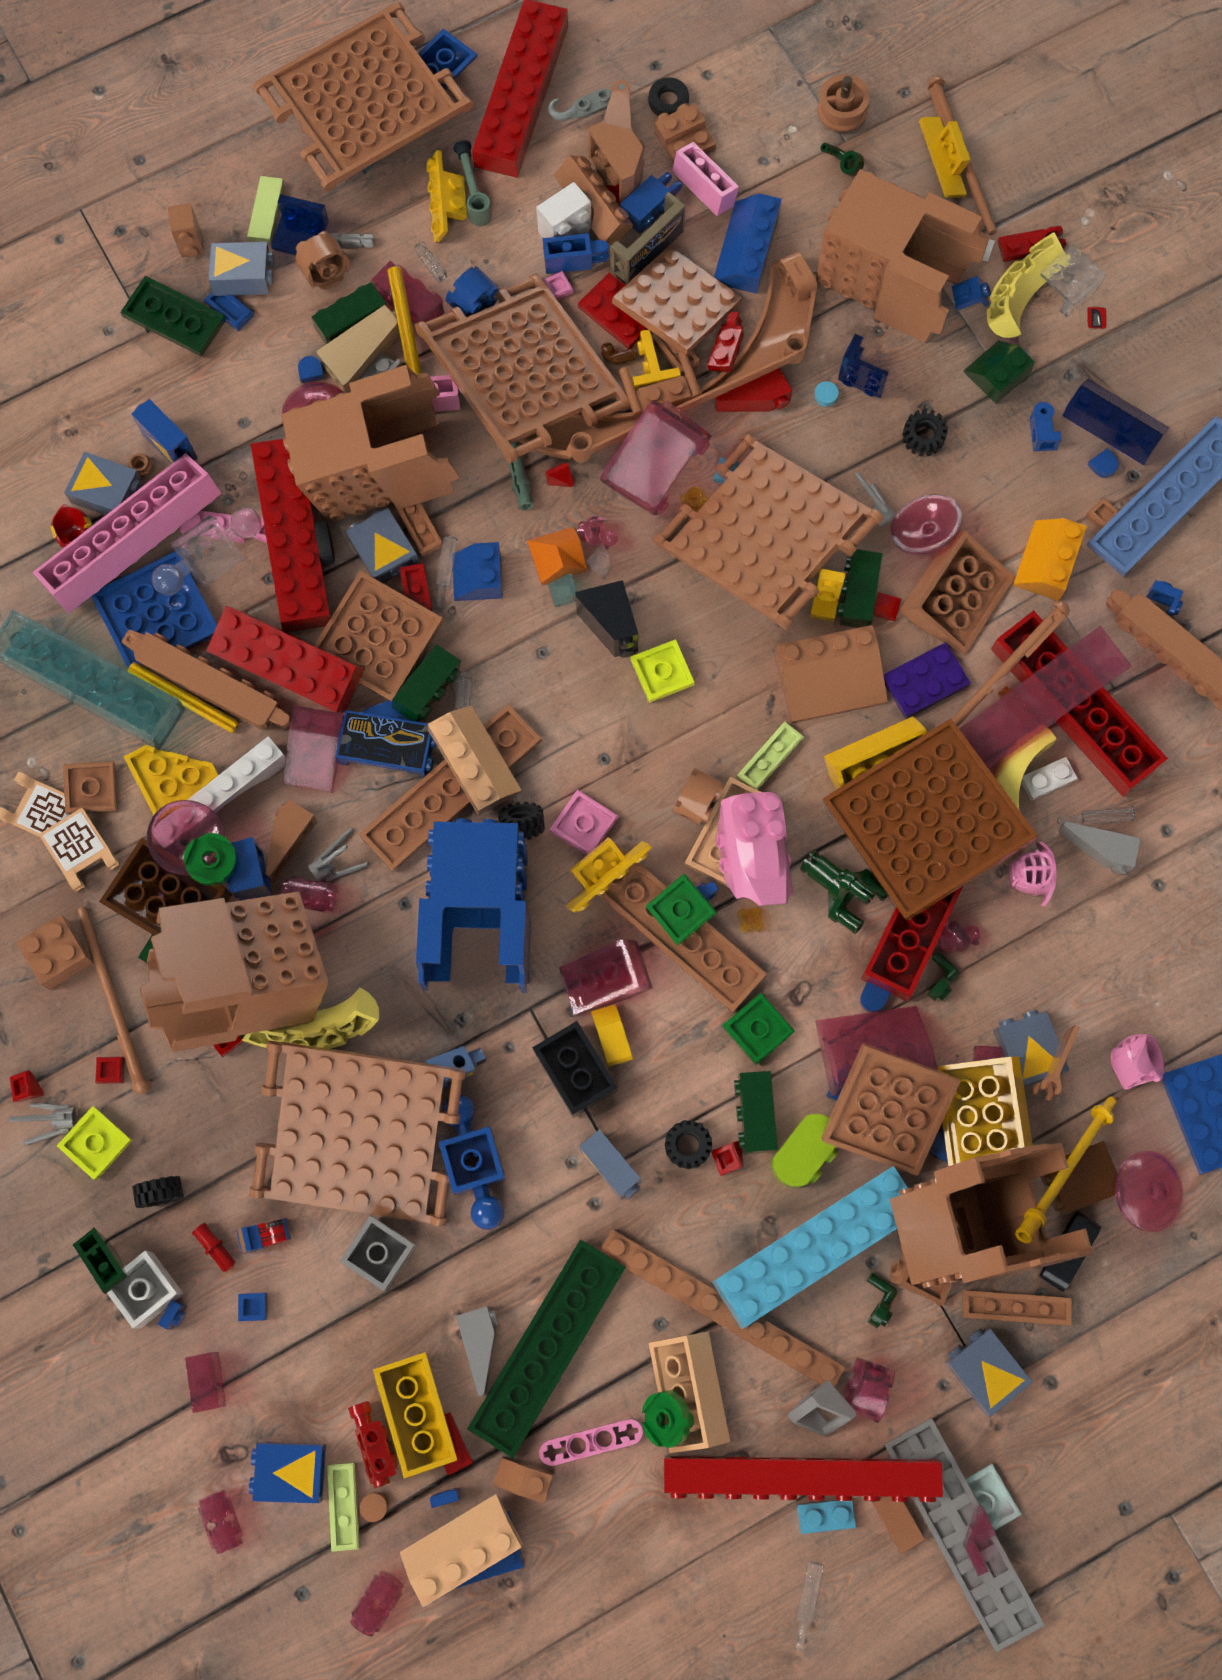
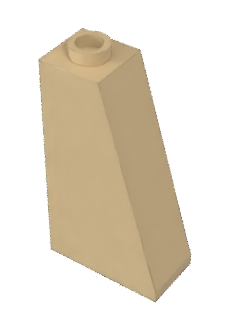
M384 305L316 351L322 367L343 393L351 392L349 383L357 381L379 354H385L400 336L396 312L394 310L390 311Z

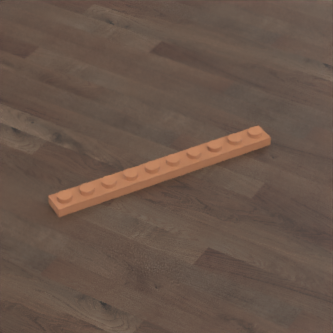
M613 1229L611 1230L600 1252L625 1266V1269L816 1383L821 1385L828 1380L835 1388L845 1369L844 1366L761 1317L747 1327L740 1329L717 1291Z

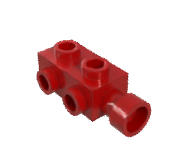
M369 1401L349 1407L350 1417L354 1419L356 1424L357 1444L362 1454L365 1472L368 1475L370 1485L373 1484L375 1489L389 1484V1478L396 1475L395 1469L398 1468L395 1454L393 1452L390 1453L387 1442L390 1441L386 1426H382L380 1420L372 1422L370 1416L372 1410Z

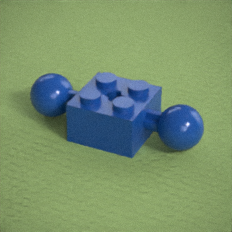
M461 1094L458 1110L460 1123H447L455 1127L457 1137L440 1141L439 1145L453 1194L460 1195L473 1191L476 1201L471 1207V1219L477 1227L483 1230H491L502 1222L504 1207L499 1199L491 1196L488 1186L505 1181L506 1177L492 1129L489 1126L472 1131L470 1122L475 1116V1106L469 1097ZM449 1097L443 1103V1111H448ZM471 1155L479 1158V1162L476 1163L474 1168L471 1165H466V1162L470 1161L469 1156Z

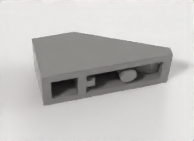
M1067 821L1060 826V834L1100 865L1111 869V872L1126 874L1135 868L1140 838Z
M489 1306L456 1316L478 1396L486 1394L496 1338L495 1327L499 1326L495 1310L490 1311Z

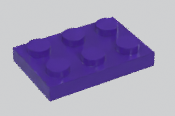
M946 642L883 674L885 686L905 719L969 687L971 684Z

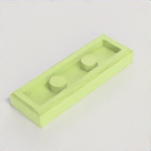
M260 176L247 235L249 241L271 244L284 187L283 179Z
M784 721L740 771L737 778L742 783L759 790L798 746L804 736Z
M356 1462L327 1465L331 1552L360 1549Z

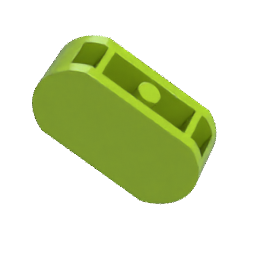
M822 1114L805 1116L771 1161L772 1172L777 1181L789 1188H801L806 1186L809 1181L814 1184L823 1173L819 1169L825 1161L830 1164L839 1151L836 1149V1146L823 1142L821 1139L829 1117Z

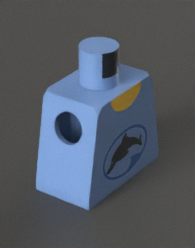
M465 1046L426 1060V1064L458 1068L454 1064H460L462 1066L460 1069L466 1070L465 1080L473 1076L474 1067L486 1062L481 1048L468 1053ZM445 1077L443 1090L451 1087V1078Z

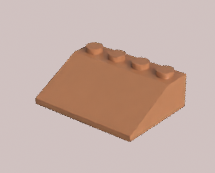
M966 531L949 534L901 607L900 612L917 627L940 641L946 642L947 645L958 652L966 654L1015 576Z
M873 625L776 645L774 655L791 723L888 703L880 651Z

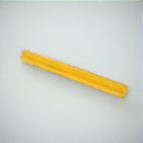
M398 266L388 269V276L405 363L417 375L422 374L402 270Z
M133 662L128 668L127 673L130 676L228 732L234 733L239 724L237 720L139 664Z

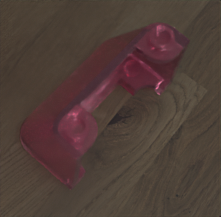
M654 400L645 408L603 471L600 481L650 514H662L669 505L666 493L690 458L705 453L710 445L708 441L712 435L669 401Z

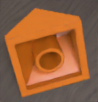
M573 527L527 540L541 585L588 571L580 538Z

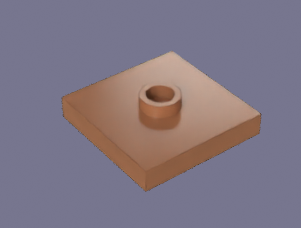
M114 761L63 764L66 815H70L80 808H83L86 813L118 811Z

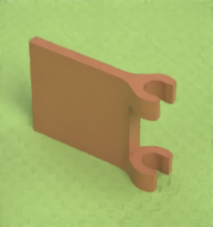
M1074 1025L1063 1034L1046 1077L1032 1088V1095L1035 1096L1039 1089L1042 1091L1045 1089L1047 1094L1044 1101L1047 1102L1053 1096L1056 1097L1061 1093L1060 1074L1080 1027Z

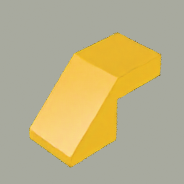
M616 1004L591 1011L608 1067L633 1060Z

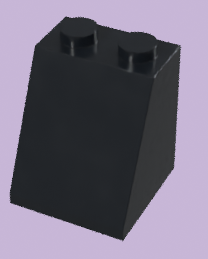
M623 580L575 592L577 615L614 657L621 656L626 658L638 652V631Z

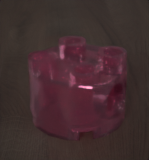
M857 1357L852 1373H854L853 1378L848 1379L845 1386L844 1395L846 1396L844 1399L855 1410L856 1415L878 1423L884 1415L890 1398L888 1393L889 1388L893 1387L895 1370Z

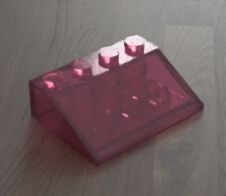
M917 1006L815 1021L831 1096L840 1095L862 1043L938 1070L933 1047Z

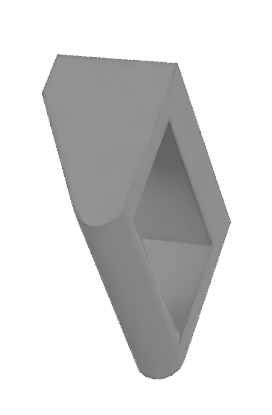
M826 1380L802 1398L787 1416L794 1424L827 1437L855 1418L856 1412L833 1385ZM815 1408H821L837 1416L827 1423Z

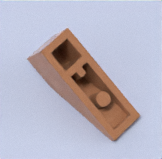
M290 799L286 804H282L275 814L276 818L274 819L265 873L272 882L276 881L318 822L313 814Z

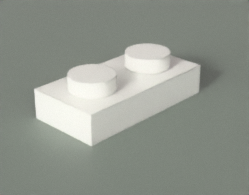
M1064 757L1024 775L1021 783L1032 801L1071 784L1078 778L1067 757Z

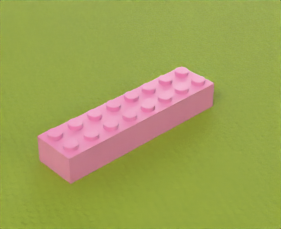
M185 453L32 573L69 614L112 579L118 577L126 568L137 562L149 550L155 548L168 535L174 533L182 524L193 518L205 506L212 503L221 495V492L209 474Z

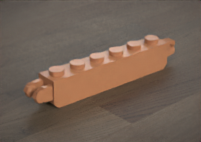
M1121 590L1112 591L1111 596L1107 598L1106 604L1108 609L1110 608L1117 615L1114 621L1117 622L1119 628L1134 636L1139 645L1152 651L1161 663L1169 665L1175 670L1179 678L1187 680L1194 686L1197 693L1210 699L1214 706L1222 712V659L1143 594H1138L1131 598Z
M128 630L123 638L122 643L134 652L135 659L139 662L140 666L258 729H267L270 724L283 730L291 727L292 720H290L289 714L284 713L280 709V705L276 701L277 697L267 691L260 693L254 690L255 685L244 679L241 682L232 678L233 674L221 667L219 670L211 667L212 663L201 656H198L197 659L190 656V651L183 646L177 644L174 647L168 644V639L158 633H155L153 636L147 632L143 635Z

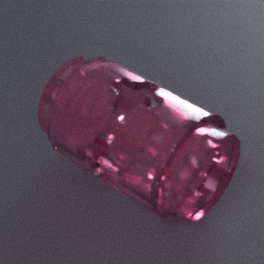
M292 877L291 879L286 878L282 886L281 894L300 892L305 909L326 913L327 911H333L335 908L338 891L337 887L332 886L329 882Z
M225 1489L198 1500L200 1504L198 1510L211 1549L214 1548L216 1554H220L243 1543L241 1539L243 1533L230 1495H226ZM228 1510L234 1516L233 1523L231 1520L225 1521L224 1519L227 1517ZM208 1520L216 1525L212 1531L207 1527Z
M381 1571L379 1575H375L368 1585L365 1595L361 1597L351 1612L352 1618L350 1623L361 1633L372 1637L375 1632L380 1631L389 1616V1611H392L399 1601L404 1585L388 1572ZM376 1598L381 1601L378 1609L373 1607Z

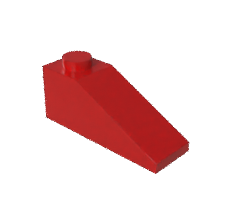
M780 368L716 397L715 410L717 412H770L776 408L782 409L791 401L792 389Z

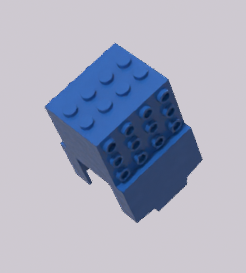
M465 818L457 819L456 822L434 821L433 830H429L428 844L431 845L432 855L427 856V871H430L431 881H426V896H428V899L419 898L416 964L419 971L418 983L423 991H428L429 982H450L452 932L455 928L500 929L499 965H506L505 983L519 984L521 992L527 993L531 921L525 895L523 894V891H527V875L524 866H528L527 845H525L524 832H520L518 823H498L494 819H484L482 823L472 822V820Z

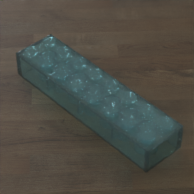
M13 609L0 627L1 664L156 749H161L186 710L177 698Z

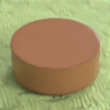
M370 1493L360 1503L361 1516L369 1522L381 1520L388 1510V1502L380 1493Z

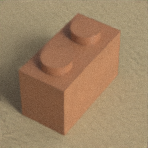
M191 203L168 207L171 233L181 257H194L198 254H204L201 228Z

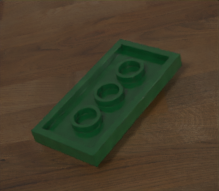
M144 276L120 312L122 317L201 357L226 321L223 314L147 276Z

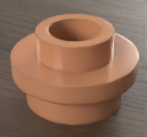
M137 453L129 459L128 467L137 470L140 477H144L151 472L153 464L147 455ZM140 464H144L142 468L137 469Z

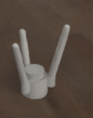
M856 472L855 476L876 503L872 509L878 510L883 515L884 519L879 525L884 527L896 514L887 504L874 483H871L869 486L861 474Z
M349 828L322 855L313 860L314 862L308 866L319 883L324 879L329 883L335 878L369 866L365 862L333 874L331 873L335 870L331 861L345 851L348 846L345 844L335 852L333 851L353 832V828Z
M31 1102L30 1107L55 1111H52V1114L12 1116L8 1118L10 1122L51 1120L52 1126L58 1128L24 1141V1145L36 1143L59 1134H68L70 1128L76 1125L75 1108H69V1105Z

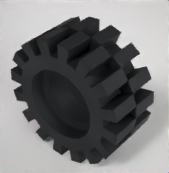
M923 409L921 414L917 410L914 416L911 414L908 417L903 429L902 440L903 443H906L905 447L908 450L912 448L911 453L915 455L916 451H919V456L923 457L924 452H926L927 456H931L932 452L936 454L939 448L943 447L948 426H945V419L941 420L942 415L940 413L935 416L934 410H931L929 414L927 409ZM921 426L929 427L933 430L934 436L931 439H922L916 434V429Z
M516 802V805L509 804L507 805L508 808L503 807L501 808L502 811L498 812L499 823H518L520 832H524V838H527V840L532 839V836L538 837L539 833L542 834L545 830L543 808L540 805H536V803L532 802L529 804V802H524V804H520V802Z
M683 1120L673 1125L665 1139L667 1157L680 1168L691 1169L704 1164L712 1151V1137H710L708 1129H705L703 1124L697 1123L694 1120ZM687 1134L696 1137L699 1143L698 1150L691 1155L682 1153L678 1147L679 1139Z
M180 1176L152 1179L151 1181H144L132 1186L136 1208L159 1206L184 1198Z

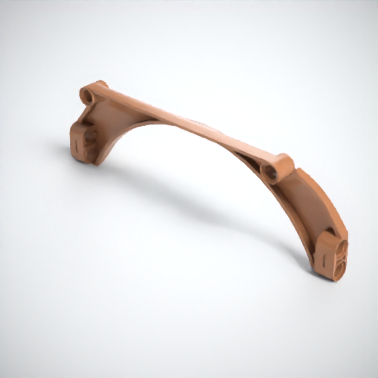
M799 251L769 265L767 298L754 333L737 356L732 372H721L716 378L700 388L702 395L671 407L646 414L644 412L639 416H634L633 412L611 414L598 420V423L593 426L586 424L584 416L580 412L545 428L551 437L552 444L545 448L541 446L533 451L556 458L570 460L573 457L577 462H587L594 453L789 363L798 364L802 362L807 348L817 282ZM534 433L518 442L519 445H522L538 437Z

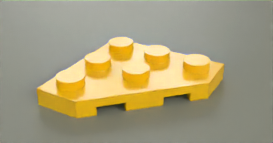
M144 745L123 756L158 822L171 814L219 775L215 766L210 762L191 759L185 755L162 751L148 745Z

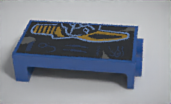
M345 710L335 758L340 765L348 766L349 762L418 773L421 778H424L427 775V771H432L434 758L430 756L432 748H436L437 745L428 731L427 723Z

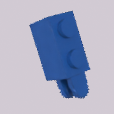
M665 172L659 179L651 174L620 204V207L628 213V218L633 224L632 228L639 234L646 228L649 229L655 223L656 218L662 213L664 214L665 195L670 192L673 196H676L682 188V183L678 180L669 188L666 187L672 179V175L669 172Z
M589 233L542 238L546 274L592 269V264L606 262L609 258L608 243L604 240L590 241Z

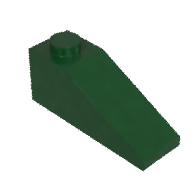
M95 1227L73 1244L104 1294H107L127 1277L121 1258L111 1243Z

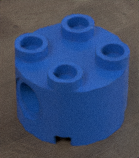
M475 266V268L471 267L462 273L453 284L456 289L453 293L449 290L445 299L452 308L459 307L465 317H469L481 312L485 307L488 309L494 306L497 302L495 295L499 288L478 266Z

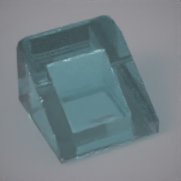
M567 574L548 584L555 607L576 602L575 592L577 590L572 574Z

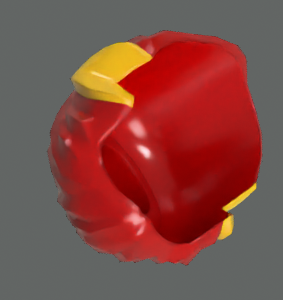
M63 504L54 515L50 529L53 538L57 540L60 547L64 548L93 525L90 518L82 510Z

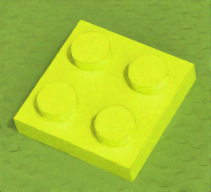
M676 639L630 657V661L649 703L692 687L695 684Z
M92 1106L59 1142L57 1147L93 1180L97 1181L133 1140L100 1110Z

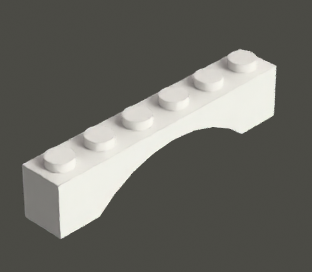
M266 737L150 829L149 832L160 846L173 856L187 845L202 826L222 807L247 789L271 778L289 762L269 737Z

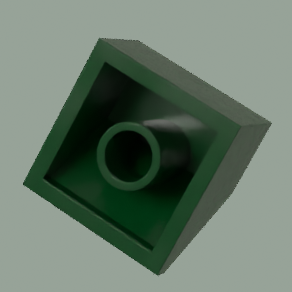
M998 340L964 370V373L997 404L1031 374L1035 361L1018 345Z

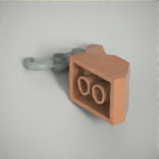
M619 80L615 82L612 90L599 89L577 99L567 111L560 113L554 109L559 99L552 100L548 111L550 116L557 121L588 118L607 109L603 122L588 127L589 158L607 186L619 184V202L621 204L640 185L644 165L643 151H645L642 139L640 137L637 138L631 130L629 83L625 80Z

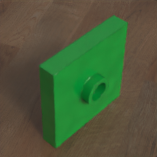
M685 873L646 905V908L677 946L717 914V911Z
M762 993L757 995L722 1025V1028L755 1066L795 1033L794 1029Z

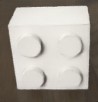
M575 182L536 207L538 233L542 238L586 234L591 229V201Z
M144 1251L126 1265L124 1269L127 1277L107 1293L133 1329L144 1327L164 1311L172 1300H177L184 1294L156 1255L150 1251Z

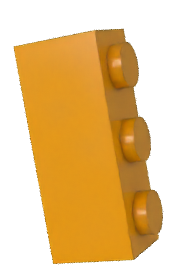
M1065 518L1035 520L1013 586L1060 601L1066 590L1087 526Z

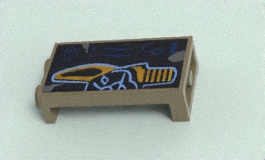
M668 192L665 195L664 214L628 249L618 241L610 246L611 272L626 285L684 232L685 204L681 198L673 196Z

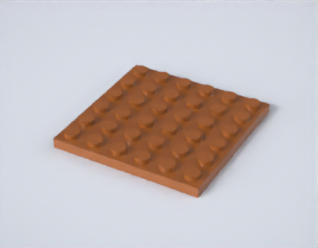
M951 718L823 798L824 804L906 922L1038 839L1037 833Z

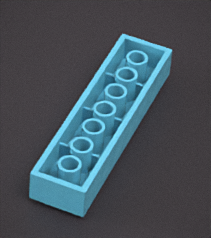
M894 1166L712 1282L740 1329L747 1327L897 1229L890 1199L900 1196L899 1190L907 1189L908 1187Z

